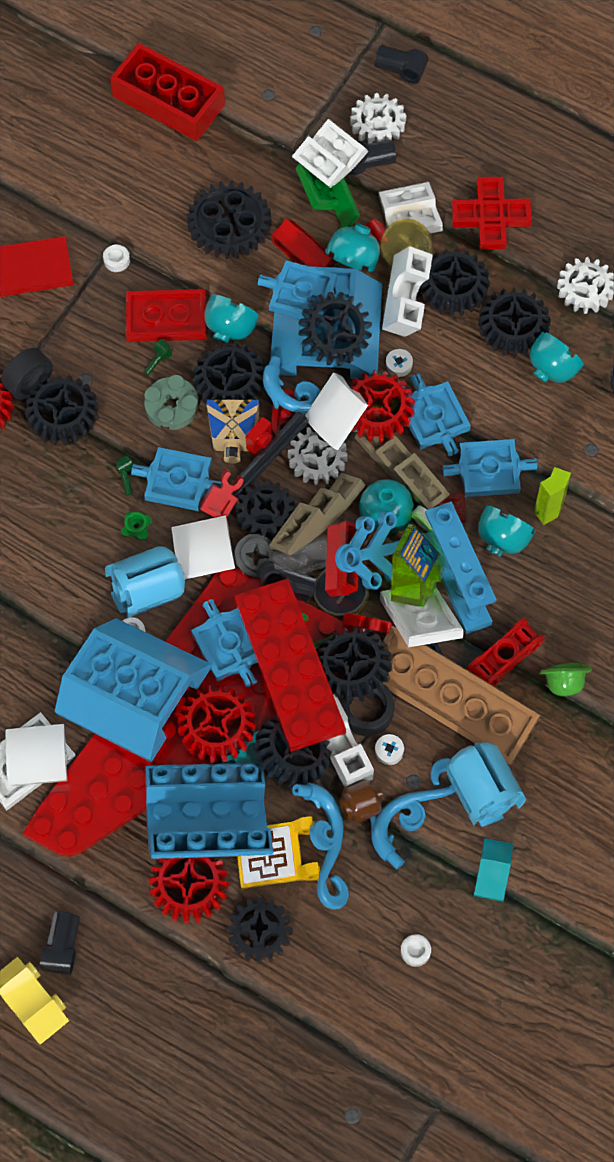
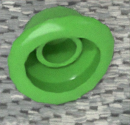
M580 662L562 663L540 670L539 675H546L549 689L553 694L572 696L582 691L585 685L586 673L591 672L592 668L588 664Z

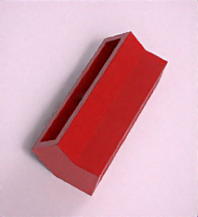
M286 218L281 226L272 233V243L294 263L309 267L333 268L337 263L333 259L334 256L331 253L327 255L326 249L293 219Z
M348 521L338 525H328L325 591L330 597L345 596L358 590V574L354 571H341L335 561L338 548L343 544H349L357 531L356 524Z

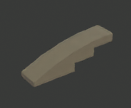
M356 434L355 439L394 481H398L406 486L412 498L426 510L434 508L450 495L415 453L411 454L396 436L391 440L386 435L381 443L378 437H374L369 442L368 435L365 434L362 438H359Z
M341 473L329 490L320 488L309 505L301 502L298 504L269 544V547L291 556L324 532L328 525H332L351 505L366 485L360 478Z

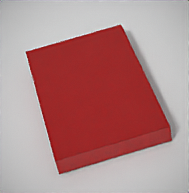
M66 236L0 246V297L74 285Z
M206 289L126 291V341L147 342L159 341L161 339L165 341L206 340V322L204 318Z

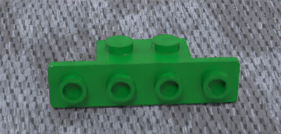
M299 163L296 171L313 210H335L342 228L352 226L359 217V211L345 179L342 178L330 188Z

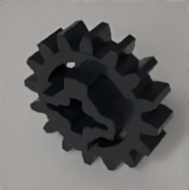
M266 480L265 486H261L256 481L254 489L246 486V495L239 494L238 496L239 504H236V512L239 514H237L238 523H243L242 529L244 532L251 529V534L260 533L266 538L267 534H271L274 538L277 535V531L282 528L296 509L294 507L295 499L294 497H289L288 488L280 490L279 482L273 487L270 486L269 480ZM251 503L253 509H251V513L248 514L247 510ZM283 505L284 513L281 516L279 511L281 510V506Z
M259 897L257 904H253L249 898L247 899L246 908L240 905L236 906L238 916L230 915L229 917L230 921L234 924L227 926V933L234 934V936L228 939L229 944H237L235 948L236 955L245 952L246 962H249L252 956L256 957L257 964H261L262 957H267L269 962H273L272 954L276 953L282 956L283 950L281 945H290V940L285 936L292 935V928L285 925L291 922L290 916L282 917L284 907L280 906L275 909L273 899L268 904H264L263 898ZM254 913V916L249 921H243L247 916ZM266 913L272 915L277 922H271L266 917ZM261 919L264 931L260 937V942H258L256 930ZM241 937L249 939L254 944V948L246 945ZM277 939L274 944L265 948V945L270 940Z

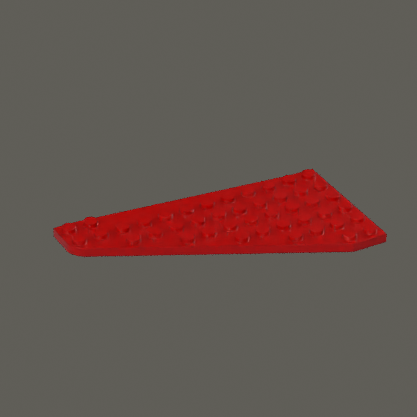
M236 567L235 569L215 573L209 585L165 642L206 661L191 633L192 629L203 625L209 619L203 604L206 601L209 604V600H214L220 613L230 612L237 608L234 596L263 587L260 580L247 574H242V570ZM296 598L301 612L308 616L306 626L311 638L315 642L332 635L333 632L338 633L339 636L343 635L344 628L348 629L349 633H353V626L343 624V621ZM258 663L253 664L250 668L257 680L256 684L252 685L251 683V687L245 686L240 674H232L217 682L211 670H209L198 689L203 694H206L209 685L212 686L213 692H218V687L222 685L224 686V693H227L230 688L235 689V697L242 693L245 696L244 703L250 702L252 704L250 712H254L256 715V719L253 721L256 724V731L250 732L251 734L261 730L260 728L264 722L277 715ZM332 672V674L339 679H347L345 675L338 674V672ZM188 686L162 727L167 738L152 762L94 734L68 768L67 781L58 782L39 806L23 832L24 837L59 856L70 857L81 854L146 811V766L220 763L222 761L221 756H216L215 763H211L210 755H207L201 761L198 756L199 751L195 754L189 753L190 745L184 746L182 744L184 736L178 733V728L182 726L178 724V717L183 715L181 707L189 706L187 703L188 696L197 699V690ZM221 705L214 706L218 710H224L228 708L226 706ZM204 710L196 717L193 729L200 727L199 724L205 720ZM212 717V726L215 724V727H220L222 731V722L214 721ZM240 718L235 720L234 725L229 727L230 738L237 733L241 724ZM209 738L205 740L212 743H220V741L216 738Z

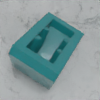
M484 838L474 896L503 902L511 866L512 843Z

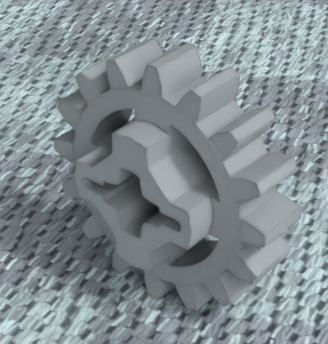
M309 427L307 428L306 435L299 432L297 434L298 441L292 440L290 442L291 449L288 450L289 467L295 468L294 475L296 477L303 475L304 483H307L309 479H313L314 485H318L319 480L323 479L325 484H329L330 476L337 479L338 470H345L344 462H347L346 443H342L340 448L336 450L317 432H312Z

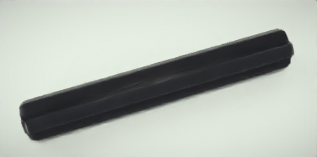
M297 412L240 473L239 476L243 478V484L238 490L233 491L232 494L236 495L237 498L239 494H243L245 487H249L307 425L309 420L303 413Z

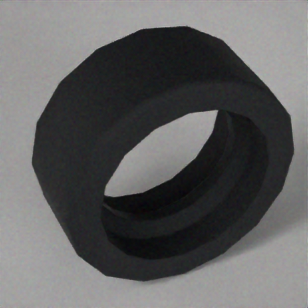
M38 348L26 349L15 356L7 365L1 376V383L16 399L23 400L29 398L31 390L38 391V382L45 385L47 377L50 378L53 364Z
M383 684V691L374 689V693L381 698L384 705L383 714L374 722L358 721L350 712V703L347 701L346 696L340 701L348 717L349 728L354 734L361 736L377 735L384 731L391 723L394 714V699L386 685Z

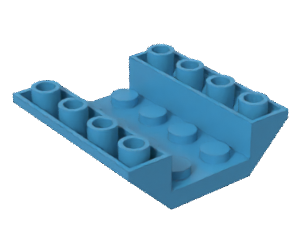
M312 267L337 274V281L333 290L334 295L338 296L340 292H343L344 298L354 297L352 302L354 306L359 302L363 304L359 311L361 313L364 311L369 313L364 321L372 322V326L365 330L371 332L372 336L370 339H365L369 345L366 349H361L362 355L360 357L353 355L354 360L351 363L344 359L341 366L336 364L334 358L333 363L329 366L326 365V357H323L320 362L316 361L317 352L308 355L307 352L311 348L310 344L302 346L301 342L307 337L298 335L299 330L305 328L298 324L300 319L274 312L271 357L276 356L281 359L279 366L280 375L297 376V366L350 368V379H362L361 375L363 372L368 377H371L374 369L378 373L382 283L357 269ZM327 309L325 314L335 317L340 310ZM347 316V325L355 334L354 324L351 318ZM340 319L336 322V324H333V333L331 334L330 339L335 333L338 332L337 325L340 322ZM315 324V332L320 341L323 342L324 334ZM337 340L332 343L330 348L343 349L352 344L348 341L344 343Z
M115 618L93 629L64 673L55 713L152 762L167 738L162 727L188 686L197 690L212 665Z
M262 763L146 766V815L149 857L157 859L273 855L271 828H267L264 805V770H259Z

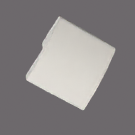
M328 119L313 138L309 136L306 138L292 157L331 188L344 178L368 151Z
M429 182L379 192V199L387 228L395 223L407 221L422 227L426 234L443 231L442 221L436 209L435 196Z
M333 372L305 416L309 420L308 423L331 447L338 450L368 404L360 393L349 387L342 376Z
M226 515L172 527L175 555L178 558L177 563H180L185 579L235 569Z
M64 724L6 729L7 785L9 787L67 781Z

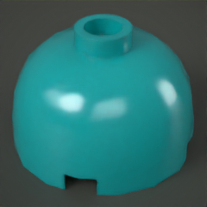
M356 223L355 227L346 226L338 229L329 240L325 252L327 255L333 252L335 254L333 259L357 270H361L363 266L369 267L368 272H373L378 263L380 249L377 239L370 234L371 229Z
M212 294L207 302L204 318L207 327L215 333L213 338L228 344L229 340L239 341L248 337L256 327L259 314L241 303L239 305L231 303L232 299Z
M541 332L531 346L529 354L530 362L536 369L533 374L544 383L548 379L555 383H564L571 380L583 368L584 362L576 354L572 358V354L568 351L569 347L547 332Z
M384 479L375 481L367 486L361 495L358 511L360 517H372L377 529L379 527L378 516L380 513H395L397 524L387 535L391 536L392 533L402 532L411 523L414 505L411 493L406 486L398 481ZM387 516L386 523L388 524L389 518Z
M486 505L478 523L479 535L488 544L486 550L501 557L502 553L516 554L524 550L532 540L536 530H533L532 526L515 516L504 513L499 515L500 509Z

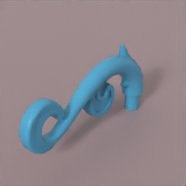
M276 356L271 357L269 365L264 369L263 384L273 401L274 408L278 409L280 405L292 412L306 414L320 394L319 388L313 383L302 381L295 388L294 396L296 399L290 397L281 388L284 385L279 378L281 359ZM306 397L307 401H300V399Z
M450 758L440 759L432 765L430 776L434 786L440 785L439 775L447 772ZM452 784L446 788L411 792L396 797L388 802L377 816L370 818L372 843L383 861H388L396 869H399L405 862L395 852L396 848L392 845L394 836L391 834L388 837L387 829L392 817L397 812L408 809L411 813L409 816L403 813L399 814L400 826L407 831L419 829L426 817L425 810L420 802L453 794L456 791Z
M309 782L306 785L295 784L292 789L295 796H302L305 800L313 801L317 808L323 809L329 823L322 820L316 821L311 825L309 833L313 845L319 850L327 851L317 883L318 898L325 907L332 910L340 909L348 901V887L339 876H331L329 881L333 883L336 891L335 895L332 896L328 892L326 880L338 857L343 842L344 827L341 815L343 811L330 792L322 786ZM330 830V835L328 837L326 832Z

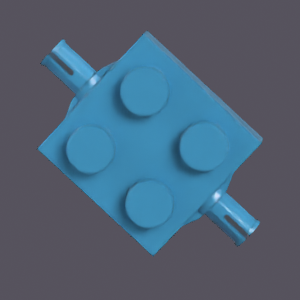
M285 261L283 269L276 279L260 274L258 286L273 289L269 311L302 319L305 318L302 315V311L304 308L310 309L308 303L311 300L317 302V296L320 294L325 298L328 292H333L334 294L333 290L337 281V274ZM323 310L318 314L324 316L326 310Z
M416 374V377L413 375L410 380L416 391L412 394L411 398L415 400V406L412 408L414 410V417L409 418L411 420L409 428L420 450L434 444L443 443L448 456L457 454L459 450L453 438L470 431L471 425L449 382L447 381L437 386H426L421 374Z
M515 439L460 443L459 464L443 465V476L460 475L464 485L465 497L520 493L521 489L519 479L521 471L537 470V459L520 460L516 452Z
M158 447L155 459L150 464V467L133 464L131 475L147 478L148 484L144 495L146 501L199 511L202 497L209 490L212 483L219 487L222 483L209 479V471L212 464L211 458Z
M209 600V604L206 601L203 607L209 619L203 625L191 630L195 642L206 662L212 665L210 670L217 682L232 674H240L245 686L251 687V683L254 685L257 680L250 668L253 664L257 663L238 609L220 613L214 600Z

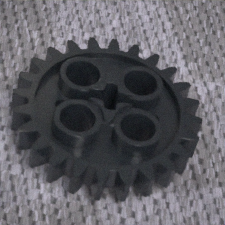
M220 181L219 188L216 189L210 184V192L200 190L201 198L194 196V205H189V213L187 214L188 232L191 233V240H196L197 248L205 246V254L213 250L215 258L224 253L225 259L228 260L230 254L234 253L236 259H239V252L243 251L245 255L249 256L250 247L257 251L258 242L265 243V235L270 234L269 226H272L271 209L268 208L267 199L262 200L261 192L254 194L253 186L245 190L244 182H241L238 187H234L233 181H230L229 186L225 187L224 183ZM219 203L223 204L227 217H225L224 209ZM231 223H234V230H235V232H237V234H238L240 237H237V236L235 235V233H234V231H233V226H232Z

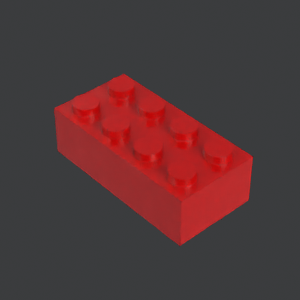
M139 42L110 77L114 98L195 141L201 138L225 106L223 86Z

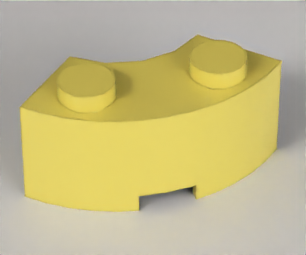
M17 957L0 971V996L14 1011L36 1041L42 1044L69 1021L62 1012L66 1009V1006L56 994L50 997L36 980L41 975L30 962L24 965Z

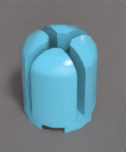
M157 546L106 566L105 576H111L113 581L111 596L119 612H127L126 619L179 599L184 593V571L181 564L177 563L178 558L171 550L164 546Z
M480 742L474 744V746L461 749L452 757L447 766V776L473 826L476 822H479L481 827L500 821L504 819L502 814L507 812L512 806L516 804L519 809L526 801V797L503 754L493 743Z

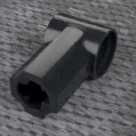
M382 45L377 51L375 67L397 73L404 81L416 84L420 82L429 58L423 51L418 49H411L405 52Z
M391 140L371 144L357 141L366 148L368 153L349 174L359 175L366 168L396 163L394 143Z
M266 561L258 568L257 575L262 586L288 578L296 598L308 601L314 593L316 577L313 575L282 567L275 561ZM270 574H278L274 581H266Z
M62 911L54 912L48 943L44 944L41 954L40 970L67 975L72 974L76 956L74 946L80 922L79 916Z

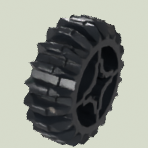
M456 247L454 252L450 253L445 248L443 255L437 251L435 252L431 261L429 279L421 284L419 292L423 295L424 303L430 302L431 310L439 308L440 315L444 311H449L450 317L454 315V312H458L463 316L465 309L472 313L474 307H480L482 300L487 297L490 286L489 272L485 269L484 261L478 262L477 254L469 257L468 250L462 254L459 253ZM453 277H455V288L452 287Z
M515 287L511 289V293H508L503 288L500 295L493 293L491 300L486 299L484 307L480 309L478 326L481 337H485L486 345L493 344L492 349L494 352L502 349L503 356L507 352H512L514 358L518 352H522L526 356L541 332L549 333L551 319L548 316V307H543V299L536 300L535 292L528 296L526 295L527 291L525 288L521 293L516 292Z
M328 292L326 298L320 294L317 296V302L311 300L308 303L310 309H303L302 315L305 318L300 319L298 324L305 328L299 330L298 335L307 337L301 344L302 346L310 344L311 348L307 353L312 355L314 352H317V362L326 357V365L330 366L335 358L336 364L341 366L344 359L351 363L354 360L353 355L360 357L362 355L361 349L368 347L369 344L365 339H370L372 333L365 329L370 328L372 322L364 321L369 313L367 311L362 313L359 311L363 306L361 302L356 306L352 304L354 301L353 296H350L346 301L344 300L343 292H340L336 299L333 292ZM327 309L340 310L335 317L318 314ZM347 316L351 318L354 324L355 334L347 325ZM340 319V322H339L338 325H337V326H338V328H337V331H338V332L335 333V334L332 336V338L330 339V336H331V334L333 333V332H332V330H333V327H332V326H333V324H336V322ZM315 324L324 334L323 342L320 341L315 332ZM337 340L344 343L348 341L352 344L343 349L330 348L332 343Z
M236 341L232 347H228L226 342L223 343V348H218L214 344L212 347L213 352L205 350L203 353L204 358H198L197 366L194 368L193 381L198 396H202V401L205 404L207 400H256V396L262 395V388L264 387L263 373L265 369L261 358H257L255 350L249 352L247 345L240 349ZM237 364L245 367L249 372H246L245 369L239 368ZM210 382H214V385L221 386L223 390L214 387Z
M59 374L55 381L47 377V384L45 385L38 382V391L31 390V398L26 399L27 409L25 410L28 426L33 428V433L36 437L41 435L44 442L51 439L52 444L55 446L59 440H62L63 444L67 446L70 439L77 443L79 435L86 438L88 435L86 429H94V421H98L97 412L99 410L96 394L91 392L90 386L88 384L83 385L80 378L73 382L70 375L65 380H62ZM70 397L76 398L84 406H78L77 403L70 400ZM41 414H46L47 417L52 418L54 424L44 420Z
M356 626L353 633H349L348 629L344 628L343 635L339 636L333 632L334 640L324 639L325 648H318L317 653L331 691L338 698L339 702L346 696L350 704L354 697H358L359 701L363 703L364 695L368 694L374 698V689L383 691L384 686L382 682H389V672H392L393 666L391 663L392 655L388 651V645L385 641L381 642L378 634L372 636L368 628L361 634L360 629ZM360 650L371 653L375 658H369V655L361 654ZM332 672H338V674L345 675L347 677V681L337 678L332 674Z
M275 715L269 721L264 722L260 728L261 730L255 736L256 742L253 750L257 752L254 760L262 762L259 770L268 771L267 779L276 778L277 786L285 782L288 789L293 788L295 784L306 785L308 782L315 783L318 779L320 780L329 767V758L332 752L326 746L329 745L330 741L325 740L288 754L290 749L278 716Z

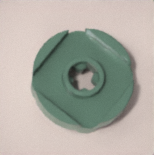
M173 375L162 378L145 391L144 406L146 415L154 425L160 428L161 426L169 427V430H177L189 425L194 420L199 404L198 395L195 388L181 376ZM169 399L177 400L176 407L174 408L171 405L165 406L164 404Z

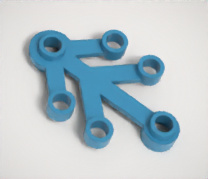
M382 512L379 514V527L367 548L363 549L360 548L367 534L373 532L375 522L372 517H359L356 521L357 531L351 542L341 545L336 552L335 561L337 567L343 572L354 571L362 578L363 586L367 589H378L381 586L382 578L379 573L371 572L362 563L364 560L369 559L384 573L385 580L389 584H399L404 578L402 569L394 567L383 557L402 552L412 533L410 532L405 536L404 540L383 544L389 531L397 524V517L393 512ZM387 516L389 518L388 524L386 523ZM365 521H366V523H367L366 529L364 528V522H365ZM420 532V533L424 536V538L428 541L427 536H426L424 533Z

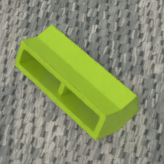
M554 467L551 477L540 482L534 513L543 525L558 518L564 504L571 476L570 472Z

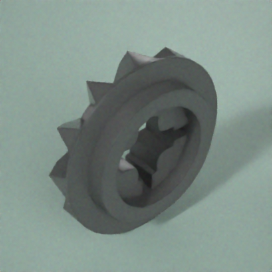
M258 534L243 537L237 543L233 553L236 560L235 566H239L242 574H247L253 578L258 577V568L262 563L266 561L277 562L278 554L277 551L269 547L271 541ZM255 548L257 556L264 558L259 559L256 565L253 563V558L247 556L251 555Z

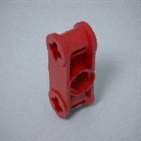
M526 617L522 618L485 653L474 659L467 667V670L491 685L496 686L523 659L535 652L546 638L542 634L538 635L530 627ZM506 650L511 652L513 656L509 659H503L498 653Z

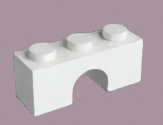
M409 246L394 255L382 326L383 330L406 337L421 329L425 304L417 302L416 295L421 284L429 279L433 254Z
M333 694L346 727V734L328 739L330 743L326 748L332 752L330 759L345 788L363 779L371 781L373 780L374 769L362 745L356 743L348 725V717L338 698Z

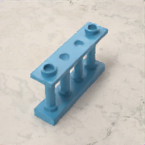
M452 501L426 510L425 514L433 531L427 532L425 535L429 543L438 552L434 566L465 635L491 626L492 619L486 605L496 602L497 599Z

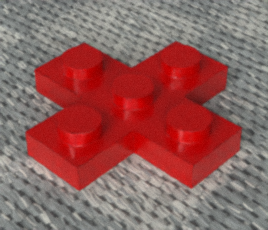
M477 177V200H452V227H479L480 250H506V227H531L530 199H504L503 177Z

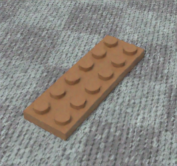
M392 625L389 634L387 633L383 641L387 643L388 651L391 652L393 670L389 672V682L382 683L392 693L473 743L489 742L495 744L500 749L506 762L512 765L541 714L429 646L408 647L396 626Z

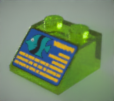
M408 524L393 552L391 601L424 607L428 598L434 596L436 582H440L442 579L443 565H439L440 553L412 524Z

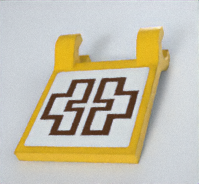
M303 817L292 822L268 825L267 828H271L273 855L237 856L241 889L298 880H318L320 873L318 862L302 865L298 835H310V827L314 823L312 817Z

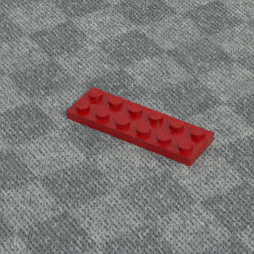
M287 578L235 595L234 601L290 751L292 752L346 734L345 724L289 579Z

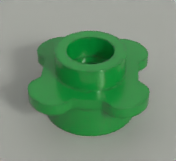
M129 512L125 515V526L121 529V533L124 537L133 536L141 541L145 540L148 537L147 529L152 524V519L149 515H143L140 512Z

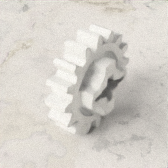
M375 93L373 99L366 95L365 102L358 100L357 108L352 107L350 126H353V134L359 133V140L362 141L366 138L368 139V144L373 143V141L392 140V137L399 139L400 132H404L406 123L403 105L397 106L396 98L389 101L388 94L383 98H379V94Z
M586 257L585 262L581 263L577 258L575 259L574 266L567 263L565 271L561 270L557 284V289H560L559 298L566 297L564 305L573 304V311L575 312L580 307L583 308L584 314H587L589 308H592L596 313L598 312L599 305L606 308L608 300L613 299L614 273H607L608 265L600 267L598 259L594 263H590L589 257Z

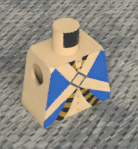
M207 400L213 449L215 451H224V461L226 463L234 464L240 462V451H249L246 449L245 436L259 420V400Z

